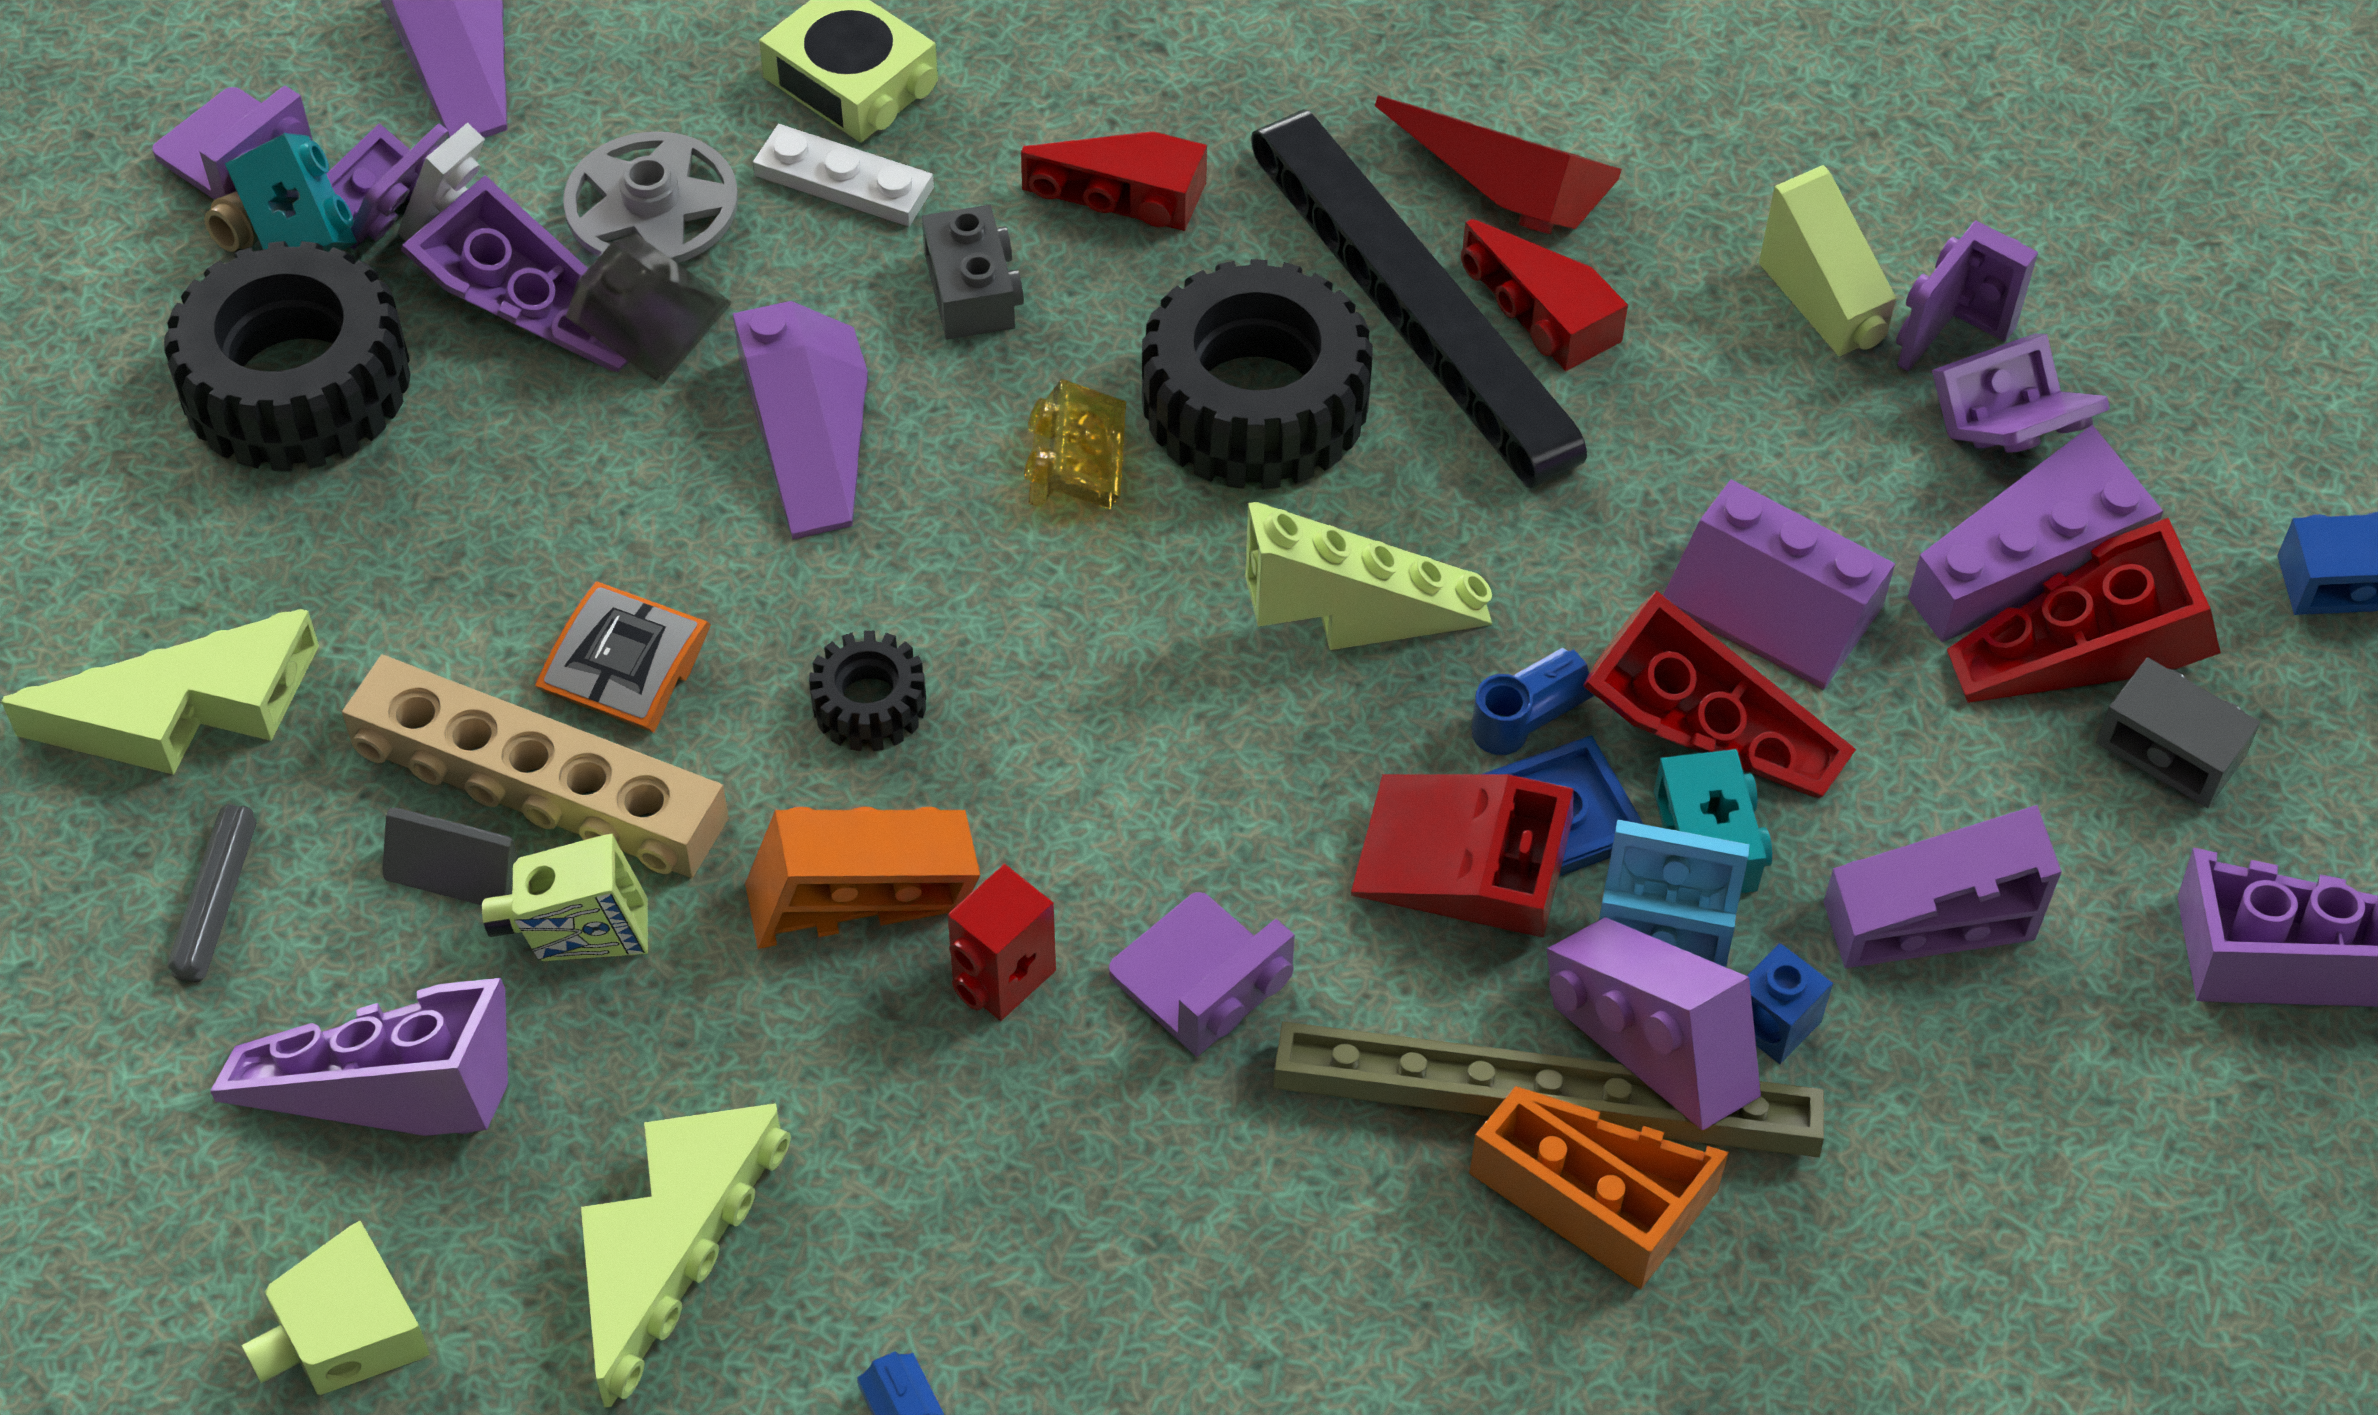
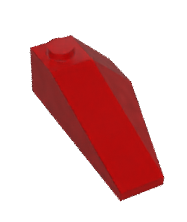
M1378 95L1376 99V108L1498 206L1520 213L1518 225L1547 234L1552 233L1554 224L1576 229L1619 180L1622 170L1620 168L1531 141L1522 140L1523 138L1479 125H1473V123L1391 98Z
M2169 518L2107 539L2090 551L2091 560L2066 577L2060 572L2043 583L2045 591L2021 608H2006L1947 648L1967 703L2131 679L2147 657L2167 669L2175 670L2220 654L2211 608Z
M1657 590L1629 616L1598 657L1583 685L1634 727L1700 753L1737 749L1743 770L1819 799L1825 795L1856 751L1852 745Z

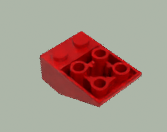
M1382 774L1351 889V896L1544 938L1573 821L1574 788L1509 774Z

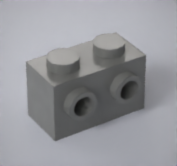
M991 204L922 215L924 254L945 339L1014 329V306L1024 304L1022 283L1018 269L1008 271L1006 262L1012 261L1008 229L1006 226L997 228Z
M2147 657L2109 706L2095 743L2204 807L2209 808L2245 759L2261 722L2246 714L2237 705L2223 701L2188 681L2181 673L2167 669Z

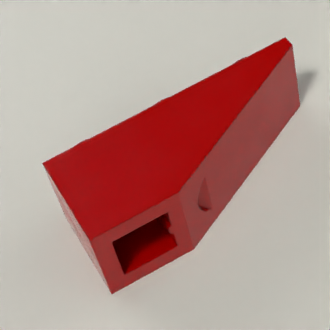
M1150 131L1023 146L1021 150L1022 190L1033 192L1044 199H1060L1088 206L1099 213L1111 212L1143 220L1154 227L1167 226L1185 231L1206 185L1207 145Z
M1473 218L1465 222L1463 248L1461 251V261L1465 271L1473 280H1481L1495 295L1500 309L1507 317H1515L1531 334L1535 347L1544 356L1551 355L1566 372L1622 342L1628 304L1592 267Z

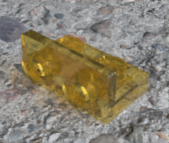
M1060 379L1046 399L1039 398L1036 401L1028 421V431L1034 433L1033 449L1028 456L1024 470V478L1030 481V505L1041 508L1053 492L1057 491L1111 509L1121 496L1126 401L1064 379Z

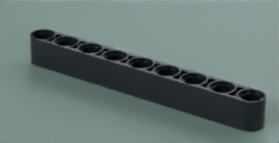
M1300 110L1252 132V149L1261 168L1526 487L1534 488L1585 463L1587 448L1584 438L1574 421L1309 110Z

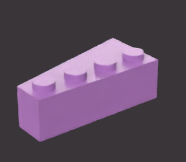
M2091 425L1921 553L1908 599L1939 640L1944 642L1983 625L2008 607L2021 608L2044 592L2043 583L2060 572L2066 577L2092 559L2090 551L2107 539L2160 521L2163 510L2097 429Z
M2193 848L2178 893V902L2196 1001L2378 1007L2377 895L2358 892L2346 885L2345 879L2320 874L2316 883L2278 875V865L2250 860L2248 868L2217 862V852Z

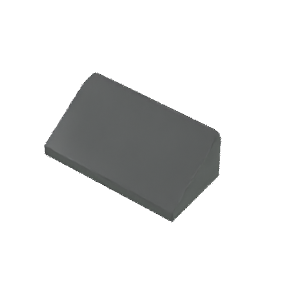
M396 807L389 808L386 815L382 868L386 881L482 905L485 898L512 894L513 864L518 860L512 837Z

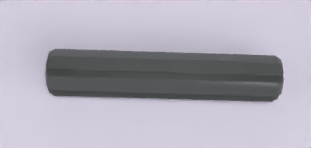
M227 804L219 810L167 962L171 975L178 980L200 982L206 977L257 824L256 819L253 817V811L246 806L238 807Z

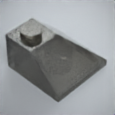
M635 233L611 242L576 283L566 317L651 378L665 384L729 308L731 301Z

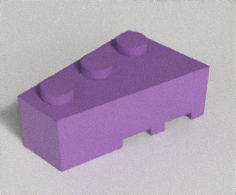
M2038 805L1833 868L1823 902L1844 968L2036 940L2062 871Z
M1606 917L1546 948L1550 973L1549 988L1553 997L1554 1008L1702 1131L1761 1097L1748 976Z

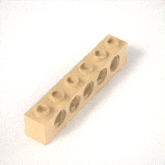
M383 654L380 655L342 710L352 746L364 758L375 763H383L386 760L409 768L416 777L432 785H439L442 781L466 790L469 796L485 806L496 807L498 804L505 805L522 812L532 823L545 829H554L556 826L579 834L583 840L613 834L623 852L638 857L642 864L657 873L669 874L671 871L693 879L729 819L724 786L721 783ZM482 747V748H480V749L470 751V750H472V749H474V748ZM533 769H539L535 772L525 773ZM589 791H597V792H595V793H593V794L582 795L583 793H586V792H589ZM646 813H656L649 817H639Z

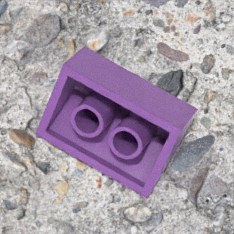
M1730 479L1700 519L1663 596L1698 624L1824 690L1883 608L1895 563Z

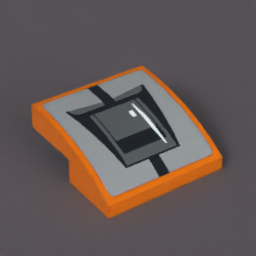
M596 581L563 628L542 668L535 686L545 693L654 733L678 679L686 681L690 675L711 624L705 620Z

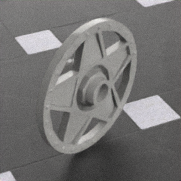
M642 132L609 141L583 158L575 167L566 183L563 205L566 221L571 233L586 250L614 264L636 268H654L669 266L694 258L718 242L727 232L735 218L738 208V190L735 175L728 162L720 153L706 143L677 133ZM656 148L650 156L638 157L631 162L615 158L634 150ZM693 155L714 169L723 184L689 177ZM587 180L604 198L579 218L577 201L582 186ZM718 215L708 229L684 243L685 221ZM635 233L648 251L621 249L605 241Z

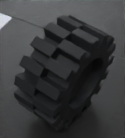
M864 631V641L855 642L852 632L842 636L843 647L841 649L831 641L824 647L825 658L817 655L812 663L814 673L810 672L809 674L814 718L817 717L819 729L823 734L830 730L831 741L841 746L846 737H849L850 750L862 751L863 741H872L873 751L884 750L883 739L887 737L890 738L894 746L903 742V728L913 734L919 727L918 717L924 718L926 711L925 676L919 655L913 657V647L906 641L897 648L896 636L885 633L882 642H877L875 631ZM863 679L883 680L889 683L893 689L889 696L873 703H858L844 696V692L849 685Z

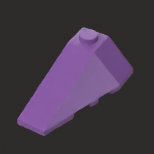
M380 0L443 127L449 131L448 137L450 138L466 123H469L483 138L506 131L507 100L504 69L503 0Z
M486 175L402 245L401 251L445 291L608 370L619 372L658 337L659 332Z
M793 301L733 313L739 361L792 539L852 526L858 477L860 438L863 430L864 400L868 383V371L854 327Z
M501 978L438 984L418 990V1003L385 1013L382 1012L378 1003L356 1009V1019L326 1031H321L318 1025L310 1023L237 1045L231 1052L210 1092L215 1102L423 1136L449 1133L468 1134L474 1131L487 1130L508 1085L504 984Z

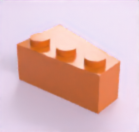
M794 807L788 810H775L745 882L757 949L776 946L775 934L817 927L818 937L839 934L837 922L878 915L880 926L950 913L972 893L980 877V871L966 810H939L935 807H920L914 810H877L873 807H858L852 810H814L809 807Z
M1515 1086L1475 1134L1469 1174L1641 1290L1718 1192L1729 1152L1707 1146L1706 1151L1703 1152L1663 1139L1664 1132L1643 1126L1641 1132L1599 1119L1600 1112Z

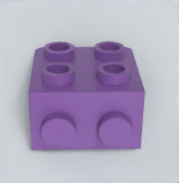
M287 86L281 87L262 103L237 87H229L159 139L153 145L152 150L156 161L215 200L237 191L225 166L226 162L284 133L307 135L311 140L312 136L301 95Z
M379 123L326 173L335 194L339 195L346 202L353 216L354 223L350 228L357 243L350 246V248L355 250L368 236L374 241H378L396 222L399 215L394 211L405 200L410 201L425 158L446 140L449 131L440 123L427 133L411 150Z
M1976 220L1960 239L1951 237L1938 256L1934 272L1930 277L1924 273L1921 274L1907 296L1906 306L1912 308L1902 325L1896 339V344L1902 346L1898 367L1909 372L1953 315L2005 342L2017 327L2038 252Z
M2034 333L1932 370L1948 436L1950 439L1971 441L1975 448L2001 445L2004 446L2005 452L2027 450L2041 444L2040 435L2053 430H2057V433H2070L2088 428L2093 425L2092 416L2110 409L2107 396L2062 392L2060 390L2047 334Z
M1195 892L1115 956L1109 964V976L1117 986L1198 1057L1216 1040L1229 1034L1240 1023L1242 1018L1263 1000L1282 989L1290 977H1292L1295 935L1275 918L1254 936L1207 894Z

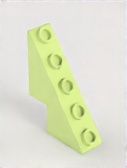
M1259 502L1248 503L1245 577L1258 626L1321 617L1329 648L1334 650L1492 625L1487 608V603L1492 598V592L1487 582L1477 573L1466 571L1426 556L1414 554L1380 541L1359 536L1331 525L1304 518L1282 509Z
M298 609L291 612H281L268 619L230 630L216 631L206 637L170 648L155 649L142 656L105 667L91 668L65 679L41 686L26 687L14 694L4 696L1 703L18 737L174 775L200 724L272 741L319 644L307 610Z
M776 1103L644 1122L652 1197L581 1207L596 1380L604 1408L611 1407L617 1397L621 1399L628 1398L635 1390L643 1374L645 1363L642 1359L656 1338L665 1340L673 1331L682 1310L681 1298L693 1280L700 1283L711 1272L719 1253L718 1241L729 1224L738 1226L747 1216L755 1197V1189L753 1187L765 1168L773 1171L782 1162L788 1150L791 1135L789 1132L780 1129Z

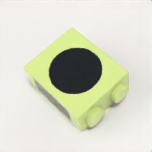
M810 0L759 39L763 78L860 143L876 130H884L890 126L901 110L916 98L922 99L933 90L936 82H938L936 43L870 0Z

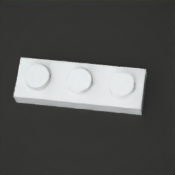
M466 123L425 158L397 232L405 241L410 239L467 191V183L479 171L481 165L476 160L485 139L469 123Z
M779 123L753 161L754 176L910 227L934 188L932 173Z

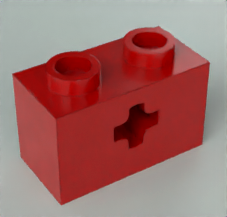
M1005 863L947 914L950 940L949 951L951 954L953 977L952 986L959 998L970 1008L979 1011L984 1007L998 1020L1002 1021L1056 971L1054 902Z

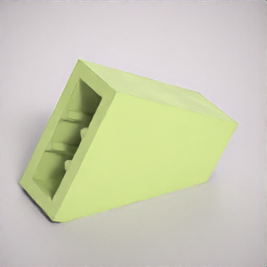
M1822 165L1774 187L1759 264L1839 357L1859 347L1866 350L1876 346L1888 334L1896 296L1831 173Z

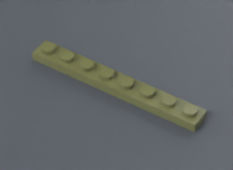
M1284 1021L1281 1024L1273 1089L1491 1116L1513 1088L1517 1086L1600 1112L1599 1119L1641 1132L1642 1127L1646 1126L1664 1132L1663 1138L1819 1158L1824 1141V1089L1759 1081L1761 1097L1702 1131L1620 1063Z

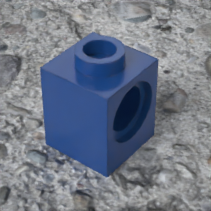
M1779 943L1747 976L1750 981L1756 1046L1777 1063L1781 1064L1822 1022L1833 982Z

